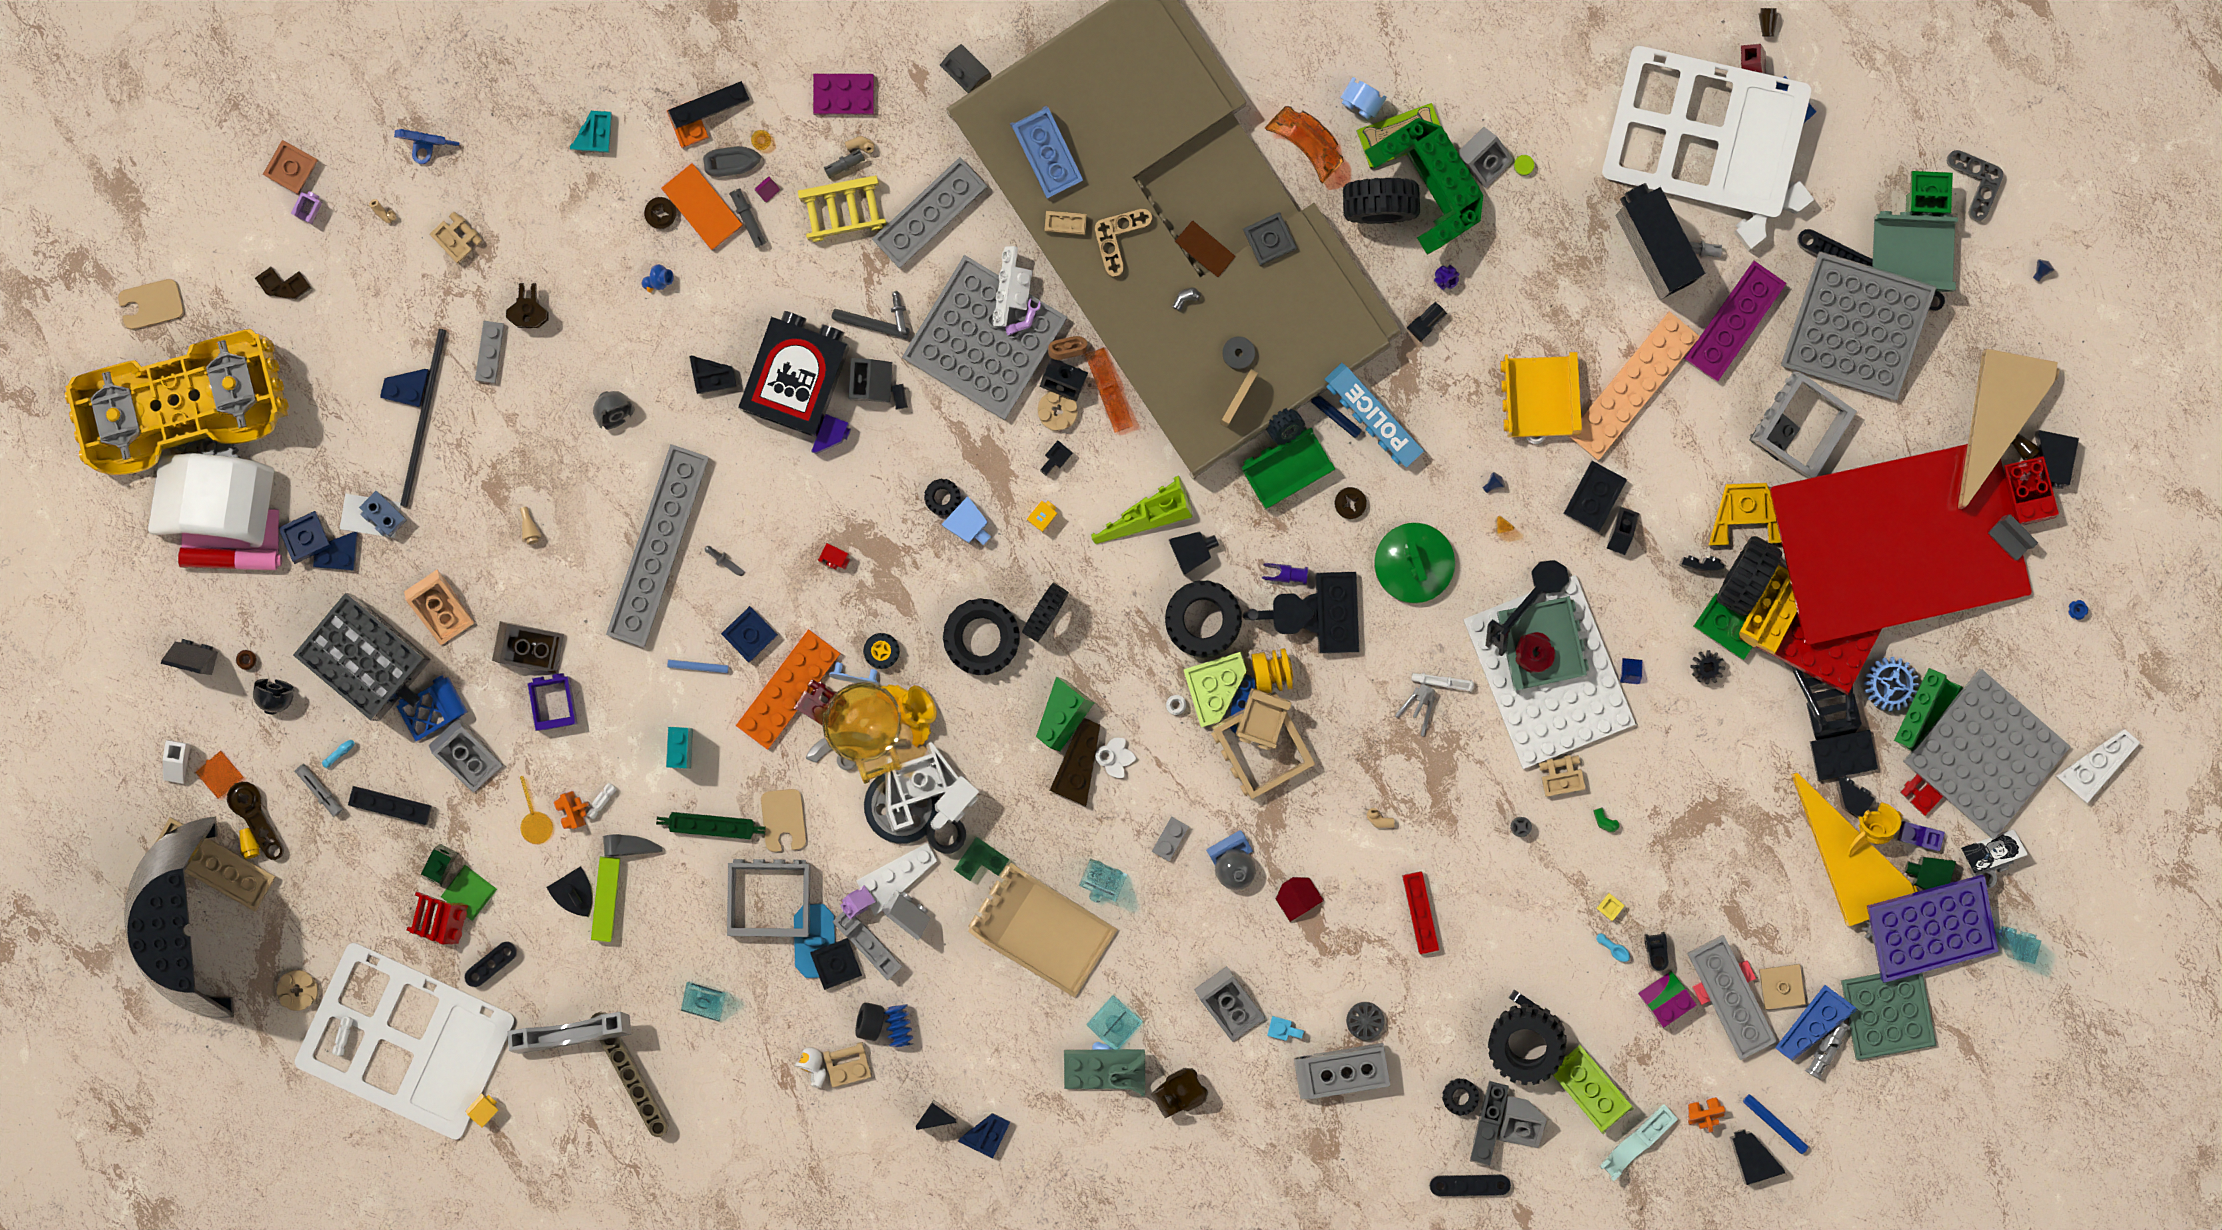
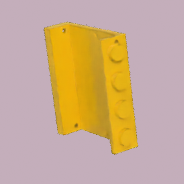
M1569 352L1567 357L1509 359L1508 354H1505L1503 361H1500V372L1504 373V380H1501V392H1505V400H1502V411L1506 412V419L1503 420V430L1507 431V438L1580 435L1582 424L1577 352Z

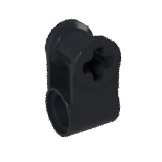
M1665 932L1657 935L1644 934L1649 967L1654 971L1666 969L1669 960ZM1656 956H1660L1664 961L1660 968H1657L1653 963Z

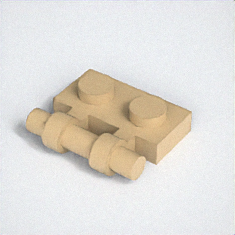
M454 211L449 216L453 221L450 226L445 221H442L429 235L459 264L472 251L467 244L473 241L478 246L482 239L478 236V232L475 229H471L465 223L466 220L463 216H459ZM458 228L466 234L462 239L455 232Z
M1567 755L1562 759L1553 760L1551 758L1546 760V762L1539 763L1540 771L1548 770L1549 772L1548 776L1541 777L1545 797L1585 789L1582 769L1573 770V765L1580 763L1579 756L1571 757ZM1566 766L1567 772L1556 774L1555 768Z

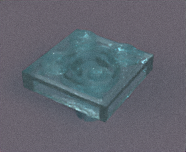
M1090 858L1079 886L1092 891L1089 898L1093 902H1100L1102 896L1116 902L1128 874L1107 866L1101 861Z

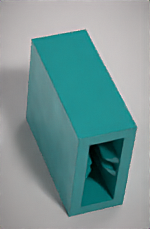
M668 727L667 768L691 769L693 728Z

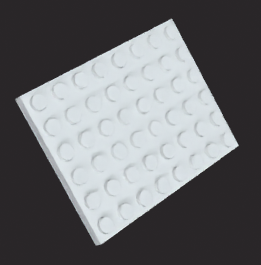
M1576 575L1569 577V583L1561 592L1542 593L1533 604L1570 596V600L1574 599L1576 611L1573 612L1574 618L1579 620L1581 631H1578L1579 640L1583 639L1585 651H1582L1583 659H1587L1589 671H1586V676L1514 691L1506 652L1503 656H1500L1498 647L1493 644L1489 648L1485 646L1487 626L1492 619L1499 623L1498 611L1517 608L1530 593L1463 619L1522 769L1636 725Z

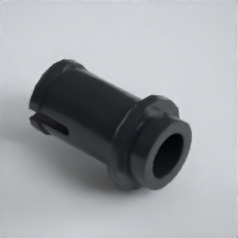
M904 384L894 385L892 390H890L893 392L896 410L908 408Z

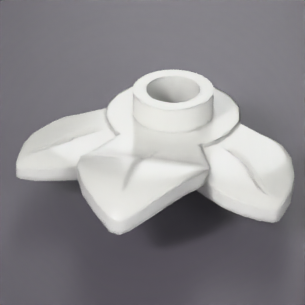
M1124 738L1111 739L1107 746H1102L1097 750L1095 756L1097 762L1105 766L1107 773L1116 778H1123V766L1131 764L1136 759L1131 751L1124 748ZM1104 752L1109 753L1110 757L1108 760L1102 759Z

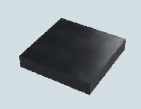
M848 938L810 952L824 990L862 976Z

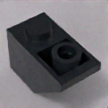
M1846 776L1843 779L1837 777L1835 782L1842 809L1858 819L1863 817L1875 800L1871 796L1872 792L1864 787L1857 788L1854 786L1855 782Z

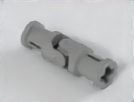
M1842 1022L1826 1034L1814 1054V1060L1805 1071L1821 1080L1824 1069L1827 1065H1830L1842 1044V1038L1851 1027Z

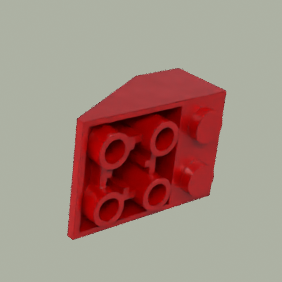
M2044 456L2004 465L2014 518L2022 526L2055 519L2059 515Z

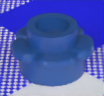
M2082 600L2073 601L2069 604L2068 613L2072 618L2081 620L2087 615L2088 607Z

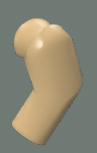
M858 136L845 142L848 151L859 148L866 153H872L875 147L874 143L864 136Z
M377 199L370 201L369 206L384 222L392 223L393 220H396L397 216L393 210L386 212Z
M1376 808L1368 810L1367 818L1374 827L1394 828V818H1383Z

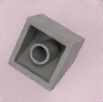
M1485 127L1458 151L1469 172L1485 188L1514 162V159L1499 138Z
M896 890L884 905L882 911L916 940H919L930 920V917L926 914L928 910L921 904L917 906L911 902L913 898L903 891L901 894Z

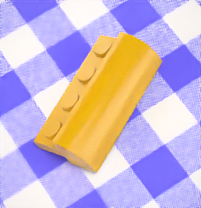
M1780 565L1777 566L1769 584L1749 613L1739 632L1740 637L1754 648L1758 646L1773 655L1797 613L1788 569Z

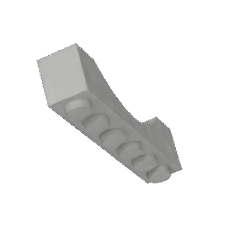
M614 1012L570 1024L507 1031L509 1051L523 1054L631 1035L630 1015L623 1012Z

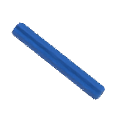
M1750 1094L1744 1098L1743 1103L1800 1154L1806 1152L1808 1145Z

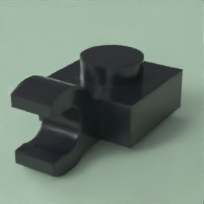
M1057 440L1045 454V457L1049 460L1040 469V472L1047 476L1055 465L1060 469L1073 452Z

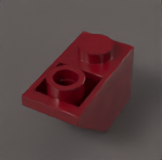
M1761 44L1741 45L1742 69L1766 74V51Z

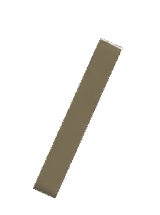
M600 1011L592 1015L591 1018H595L598 1015H603L607 1013ZM615 1037L613 1044H608L605 1039L599 1040L648 1131L654 1137L663 1136L668 1131V1122L622 1038ZM617 1051L624 1053L625 1059L623 1062H618L615 1059ZM626 1069L634 1071L635 1076L632 1080L625 1077L624 1072ZM639 1086L644 1089L643 1097H637L634 1094L635 1087ZM650 1104L654 1107L652 1115H647L644 1112L645 1105ZM656 1122L663 1124V1132L657 1133L653 1127Z

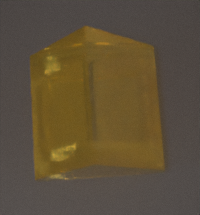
M1498 516L1495 519L1496 535L1514 530V526L1502 516Z

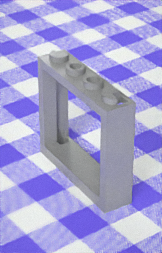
M1793 371L1791 376L1786 378V384L1783 389L1776 394L1773 405L1764 413V419L1755 428L1756 432L1751 440L1806 478H1813L1820 472L1857 411L1803 373ZM1801 383L1840 408V411L1806 465H1803L1767 440Z
M733 859V863H728L727 936L810 937L811 864H806V860H794V864H786V860L773 859V863H765V859H753V863H745V859ZM736 869L804 870L803 928H735Z

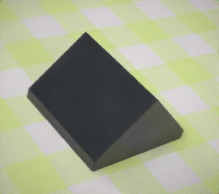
M933 1100L918 1121L916 1130L957 1123L958 1118L957 1115Z

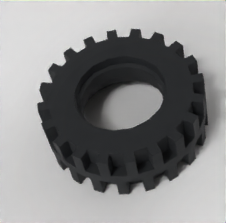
M978 598L968 600L957 606L948 616L943 632L944 648L950 660L961 670L974 675H991L1009 665L1016 655L1020 643L1019 627L1013 614L1004 605L991 599ZM980 618L988 619L995 623L1001 637L996 650L984 656L972 654L963 643L965 627L971 621Z

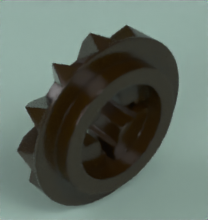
M656 197L647 203L644 216L650 226L656 229H666L673 224L676 218V207L669 199ZM661 205H663V211L669 215L662 216L659 222L658 215L652 211H659Z
M1347 487L1338 492L1334 505L1341 517L1355 519L1364 513L1367 501L1361 490L1355 487ZM1346 495L1350 500L1358 498L1356 503H1354L1355 511L1351 507L1343 508L1347 503Z

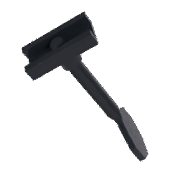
M1556 560L1540 561L1531 571L1535 588L1504 624H1499L1493 619L1487 626L1485 646L1489 648L1492 644L1499 648V655L1503 656L1507 651L1510 629L1542 593L1561 592L1569 583L1567 567Z

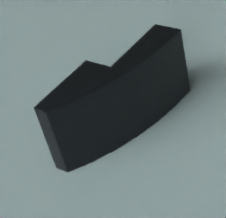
M1688 555V558L1683 557L1679 564L1685 568L1699 571L1721 570L1725 566L1720 563L1721 559L1714 556L1705 557L1702 563H1699L1700 559Z

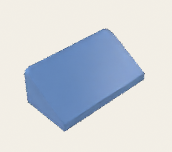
M1241 830L1206 850L1214 865L1219 856L1221 857L1227 850L1240 849L1247 852V854L1253 852Z

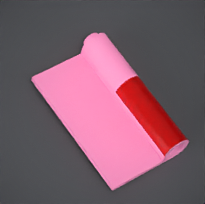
M268 509L264 540L259 548L250 547V543L238 539L182 533V547H180L178 553L179 567L277 570L278 566L282 565V555L279 554V509Z

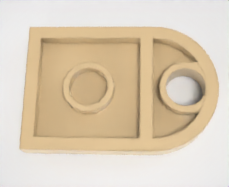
M1252 369L1249 371L1220 424L1228 427L1258 372Z

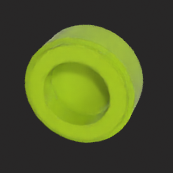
M1521 155L1514 162V170L1519 175H1529L1534 169V161L1528 155Z

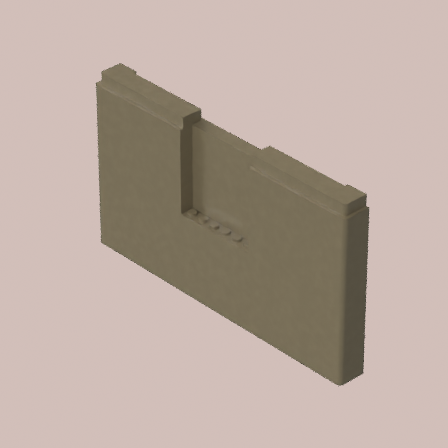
M1109 0L947 107L946 111L948 116L954 119L1190 471V477L1194 479L1266 431L1270 425L1269 420H1273L1272 416L1274 414L1277 415L1279 411L1282 412L1285 408L1288 411L1290 409L1297 410L1326 391L1328 383L1324 379L1341 363L1346 365L1353 373L1389 349L1391 346L1390 341L1398 337L1401 331L1316 204L1312 203L1300 212L1297 210L1235 118L1234 114L1246 106V100L1178 0ZM1044 106L1049 108L1083 181L1049 198H1046L1019 140L1010 126V123H1016L1042 110ZM1138 209H1147L1152 215V221L1148 227L1116 235L1123 262V272L1118 277H1110L1105 271L1096 238V223L1101 219ZM1046 211L1087 214L1085 235L1045 232ZM1280 212L1297 249L1259 266L1243 228ZM1141 213L1139 218L1134 219V215H1131L1132 227L1136 226L1135 222L1142 221V224H1145L1146 219L1149 217ZM1121 218L1118 220L1117 225L1120 229H1126L1129 226V221L1126 218ZM1191 221L1196 222L1235 255V258L1219 277H1216L1175 243V240ZM1101 224V228L1098 229L1104 235V238H1100L1101 242L1106 239H1113L1112 235L1107 236V230L1110 228L1104 224ZM1106 243L1103 246V250L1105 253L1111 254L1115 251V246L1112 243ZM1118 256L1105 258L1106 261H1111L1109 271L1113 270L1114 273H1117V269L1120 266L1115 264L1114 258H1118ZM1194 287L1200 292L1199 300L1186 301L1181 311L1172 307L1180 291ZM1238 336L1251 341L1255 349L1253 362L1247 368L1240 370L1229 367L1224 362L1222 356L1225 343L1229 339ZM1238 349L1235 351L1236 356H1242L1243 353L1241 350ZM1252 369L1258 372L1228 427L1220 424L1249 371Z

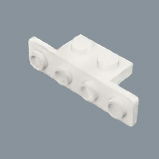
M1006 246L1002 253L1003 262L999 273L1000 282L996 293L997 302L993 313V326H1006L1009 308L1027 310L1032 270L1015 267L1018 251L1016 246Z

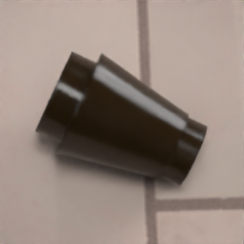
M1760 8L1758 15L1762 37H1774L1778 18L1777 8Z
M2019 433L2012 441L2013 446L2023 460L2034 459L2040 453L2036 444Z

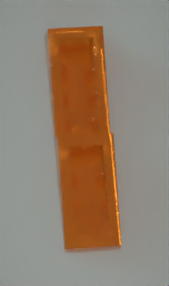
M1101 348L1085 354L1114 433L1132 427L1131 417L1105 349Z

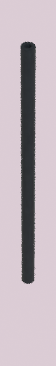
M439 329L401 498L400 505L408 507L446 336L447 330Z

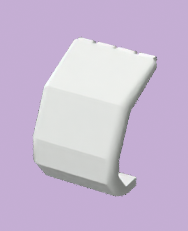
M197 453L160 457L148 525L150 534L189 533L238 539L250 543V547L259 548L262 545L274 474L273 467L247 459Z

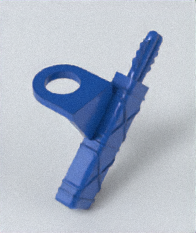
M397 129L394 134L395 138L413 141L412 157L419 164H426L430 161L433 145H460L459 142L445 140V137L418 131ZM424 148L427 151V156L425 159L420 160L417 157V152L419 149Z

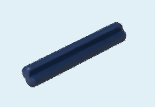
M1318 395L1311 400L1312 404L1351 436L1357 438L1362 432L1361 428L1322 396Z

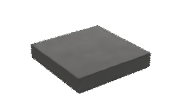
M1280 212L1243 228L1259 266L1297 249Z

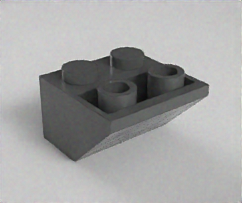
M851 358L849 399L890 402L893 362Z

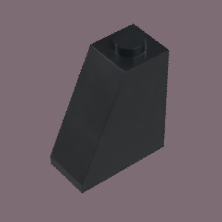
M2042 430L2035 431L2036 443L2040 450L2039 456H2044L2052 488L2063 489L2064 486H2069L2079 438Z
M1745 1129L1735 1131L1734 1136L1730 1137L1744 1184L1749 1185L1785 1174L1784 1168L1752 1132H1746Z

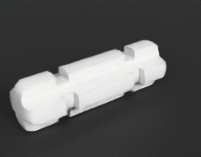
M608 783L603 788L604 791L600 792L593 801L592 807L586 810L589 818L594 819L598 815V811H601L608 802L610 795L612 796L615 793L616 787Z
M344 1016L341 1019V1027H339L335 1040L336 1046L333 1047L332 1054L336 1056L344 1055V1046L347 1044L350 1034L349 1028L352 1027L353 1023L352 1018Z

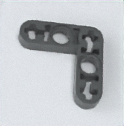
M1954 150L1947 156L1948 166L1981 180L1968 211L1969 217L1973 221H1981L1988 215L2003 179V171L1999 166L1963 151ZM1956 155H1959V160L1965 162L1966 158H1968L1969 161L1966 163L1964 169L1962 168L1964 166L1963 163L1958 162L1955 165L1954 160L1951 158L1955 157ZM1972 162L1979 163L1980 171L1978 173H1973L1970 170ZM1985 166L1988 167L1985 171L1993 172L1995 170L1998 178L1992 180L1991 175L1987 173L1984 174V177L1981 176ZM1983 188H1988L1991 191L1989 199L1982 198L1980 193ZM1980 202L1987 203V206L1985 204L1982 205L1981 212L1983 215L1976 217V212L1973 209H1977Z

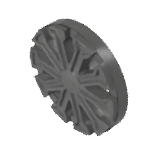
M1357 1003L1347 1014V1028L1358 1039H1373L1383 1029V1013L1373 1003ZM1359 1006H1363V1013L1360 1011ZM1368 1006H1372L1370 1012L1367 1013ZM1355 1010L1359 1016L1353 1015L1352 1012ZM1378 1011L1379 1014L1372 1017L1373 1013ZM1352 1018L1357 1020V1022L1350 1023L1349 1020ZM1381 1019V1023H1376L1373 1021ZM1359 1025L1356 1031L1352 1030V1027ZM1372 1025L1378 1027V1031H1375ZM1363 1028V1036H1359V1032ZM1367 1029L1372 1033L1371 1036H1367Z

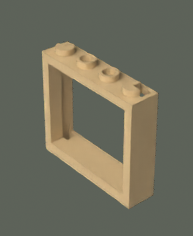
M1274 692V693L1271 694V695H1274V696L1279 697L1276 692ZM1244 709L1212 726L1214 732L1211 735L1216 744L1221 743L1223 750L1220 752L1225 761L1230 760L1233 765L1230 768L1235 779L1240 778L1242 792L1245 796L1249 795L1251 799L1315 765L1291 718L1286 713L1283 724L1304 762L1253 790L1222 731L1240 722Z

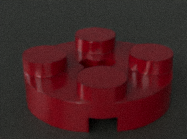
M1540 632L1523 635L1516 647V663L1530 673L1543 672L1551 667L1555 659V649L1551 647L1549 637ZM1536 648V652L1539 655L1534 657L1532 651Z

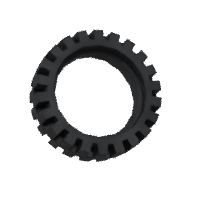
M1053 582L1030 615L1022 633L1038 642L1055 619L1069 592Z

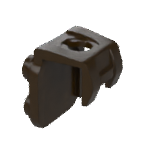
M1182 1068L1166 1078L1165 1082L1151 1093L1153 1100L1165 1119L1182 1110L1190 1111L1206 1102L1208 1091L1200 1084L1197 1079V1072L1193 1068ZM1165 1097H1169L1171 1101L1168 1103Z

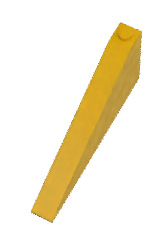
M1798 773L1791 774L1846 926H1852L1869 920L1867 905L1918 892L1916 886H1912L1911 882L1870 842L1864 844L1853 855L1848 856L1847 851L1850 849V845L1860 833Z

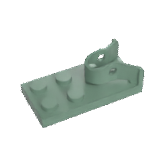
M1145 1049L1064 1050V1089H1131L1141 1094V1096H1145Z

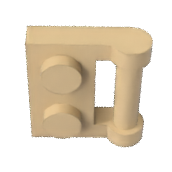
M863 1042L856 1043V1046L823 1052L832 1087L872 1077ZM859 1053L860 1059L833 1066L832 1060Z

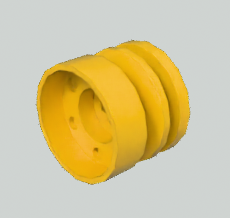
M1285 648L1280 649L1281 658H1277L1276 651L1272 650V660L1267 659L1265 652L1251 654L1257 690L1272 693V684L1276 683L1278 690L1283 691L1282 682L1284 681L1287 690L1293 689L1294 676L1292 664Z

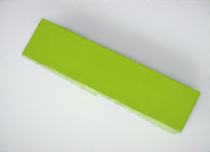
M604 856L599 858L591 940L611 942L613 939L620 858Z

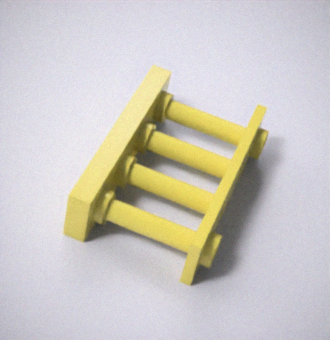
M877 175L798 190L800 201L804 200V203H807L812 233L806 234L807 239L812 240V242H820L824 240L823 237L868 228H871V231L883 229V226L887 225L886 220H879L874 195L875 186H879ZM863 189L866 192L871 216L870 222L859 223L854 197L855 190ZM844 193L846 195L852 225L840 227L834 200L836 194ZM818 197H824L827 201L832 229L820 231L815 201Z

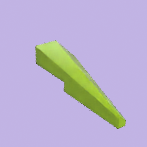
M1179 475L1174 477V482L1167 487L1161 486L1158 488L1159 492L1152 497H1145L1121 514L1122 517L1116 522L1107 523V528L1100 533L1091 534L1093 542L1098 544L1192 518L1191 504Z

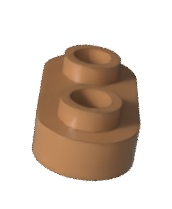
M1073 336L1052 341L1048 347V355L1055 360L1083 355L1087 351V340L1081 336Z

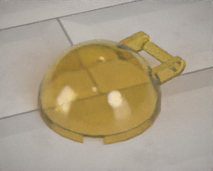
M858 682L840 689L830 699L831 703L826 713L824 712L822 727L828 745L839 756L856 762L864 784L869 783L870 779L892 770H901L902 765L895 748V743L902 729V716L895 698L885 688L870 682ZM890 752L893 762L871 771H866L864 762L876 760Z

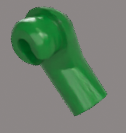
M1603 807L1593 810L1599 828L1607 832H1615L1619 829V822L1606 818Z

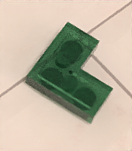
M976 836L954 868V871L971 881L980 866L983 865L999 876L1010 859Z

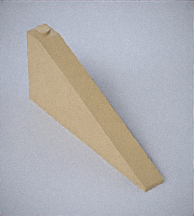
M1986 349L1982 352L1958 509H1963L1969 504L2055 380L2058 379V362L1992 349Z

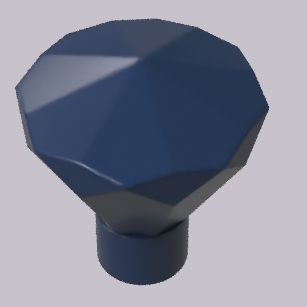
M2038 259L2036 273L2033 278L2040 282L2043 276L2052 273L2055 269L2049 261Z
M1493 472L1488 483L1482 488L1486 493H1489L1491 490L1504 488L1505 483L1502 476Z

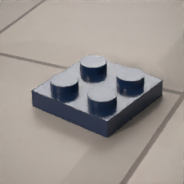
M316 511L279 527V531L294 564L331 548Z
M751 606L721 633L748 663L778 636Z

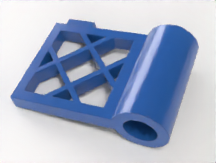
M443 675L433 680L434 684L417 694L421 699L415 705L417 707L414 717L407 715L403 708L409 704L404 699L398 700L399 705L396 707L415 741L424 738L468 713L449 677L444 678ZM430 693L433 699L431 707L421 704L423 696ZM420 707L430 710L428 720L418 718ZM433 712L441 713L444 721L439 724L431 722ZM417 721L426 723L425 732L420 735L415 730Z

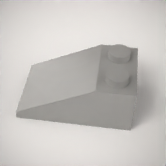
M459 718L429 744L431 753L473 793L503 766Z
M1227 966L1194 989L1200 1001L1232 1042L1265 1019Z

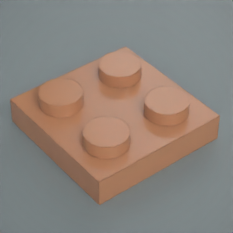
M282 140L262 175L299 195L318 159Z

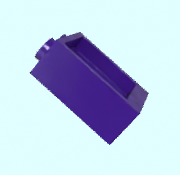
M560 673L552 675V679L545 680L544 677L532 678L533 682L528 683L535 731L578 724L570 677ZM564 683L570 717L541 721L536 687Z

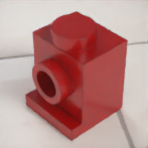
M826 543L818 561L823 563L826 560L825 565L835 570L837 567L846 570L851 559L848 558L849 553Z

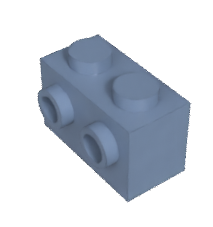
M375 491L359 507L363 511L360 515L368 522L372 520L377 525L375 529L382 536L387 534L391 537L407 521L378 491Z

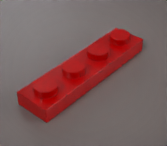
M1419 871L1402 875L1419 955L1439 951L1423 873Z

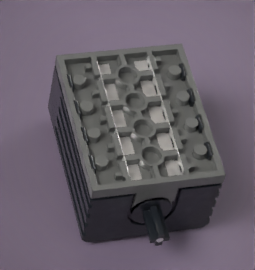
M345 593L293 654L295 658L370 721H380L400 697L412 707L417 705L421 698L408 687L431 660L359 598L349 593Z

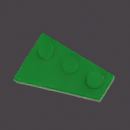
M1056 676L1036 737L1050 749L1060 752L1092 708L1094 702L1067 680Z

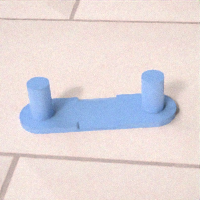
M837 662L834 672L829 674L831 678L869 686L879 685V682L876 681L877 670L875 669L870 670L869 679L859 678L841 673L843 664Z

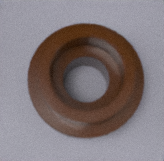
M242 650L236 656V663L243 670L252 669L257 661L256 655L250 650ZM245 656L250 658L248 664H245L243 661Z

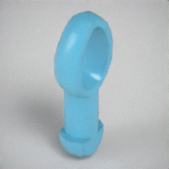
M348 740L342 743L330 756L322 761L323 767H330L339 757L350 751L355 742Z
M1600 933L1597 935V942L1611 950V954L1616 960L1622 962L1629 961L1630 953L1623 945L1613 943L1605 934Z

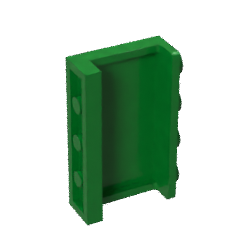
M1306 426L1301 431V435L1296 436L1295 440L1292 439L1290 443L1286 442L1285 445L1280 444L1274 449L1270 446L1260 452L1262 456L1257 459L1251 457L1243 462L1244 466L1241 467L1264 510L1335 470L1334 465L1328 459L1313 433V429H1307Z
M1928 668L1894 741L1911 752L1961 692L1963 687L1949 681L1945 674Z

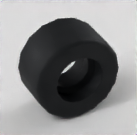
M867 1002L861 1005L855 1028L857 1038L870 1041L878 1039L884 1020L883 1006Z

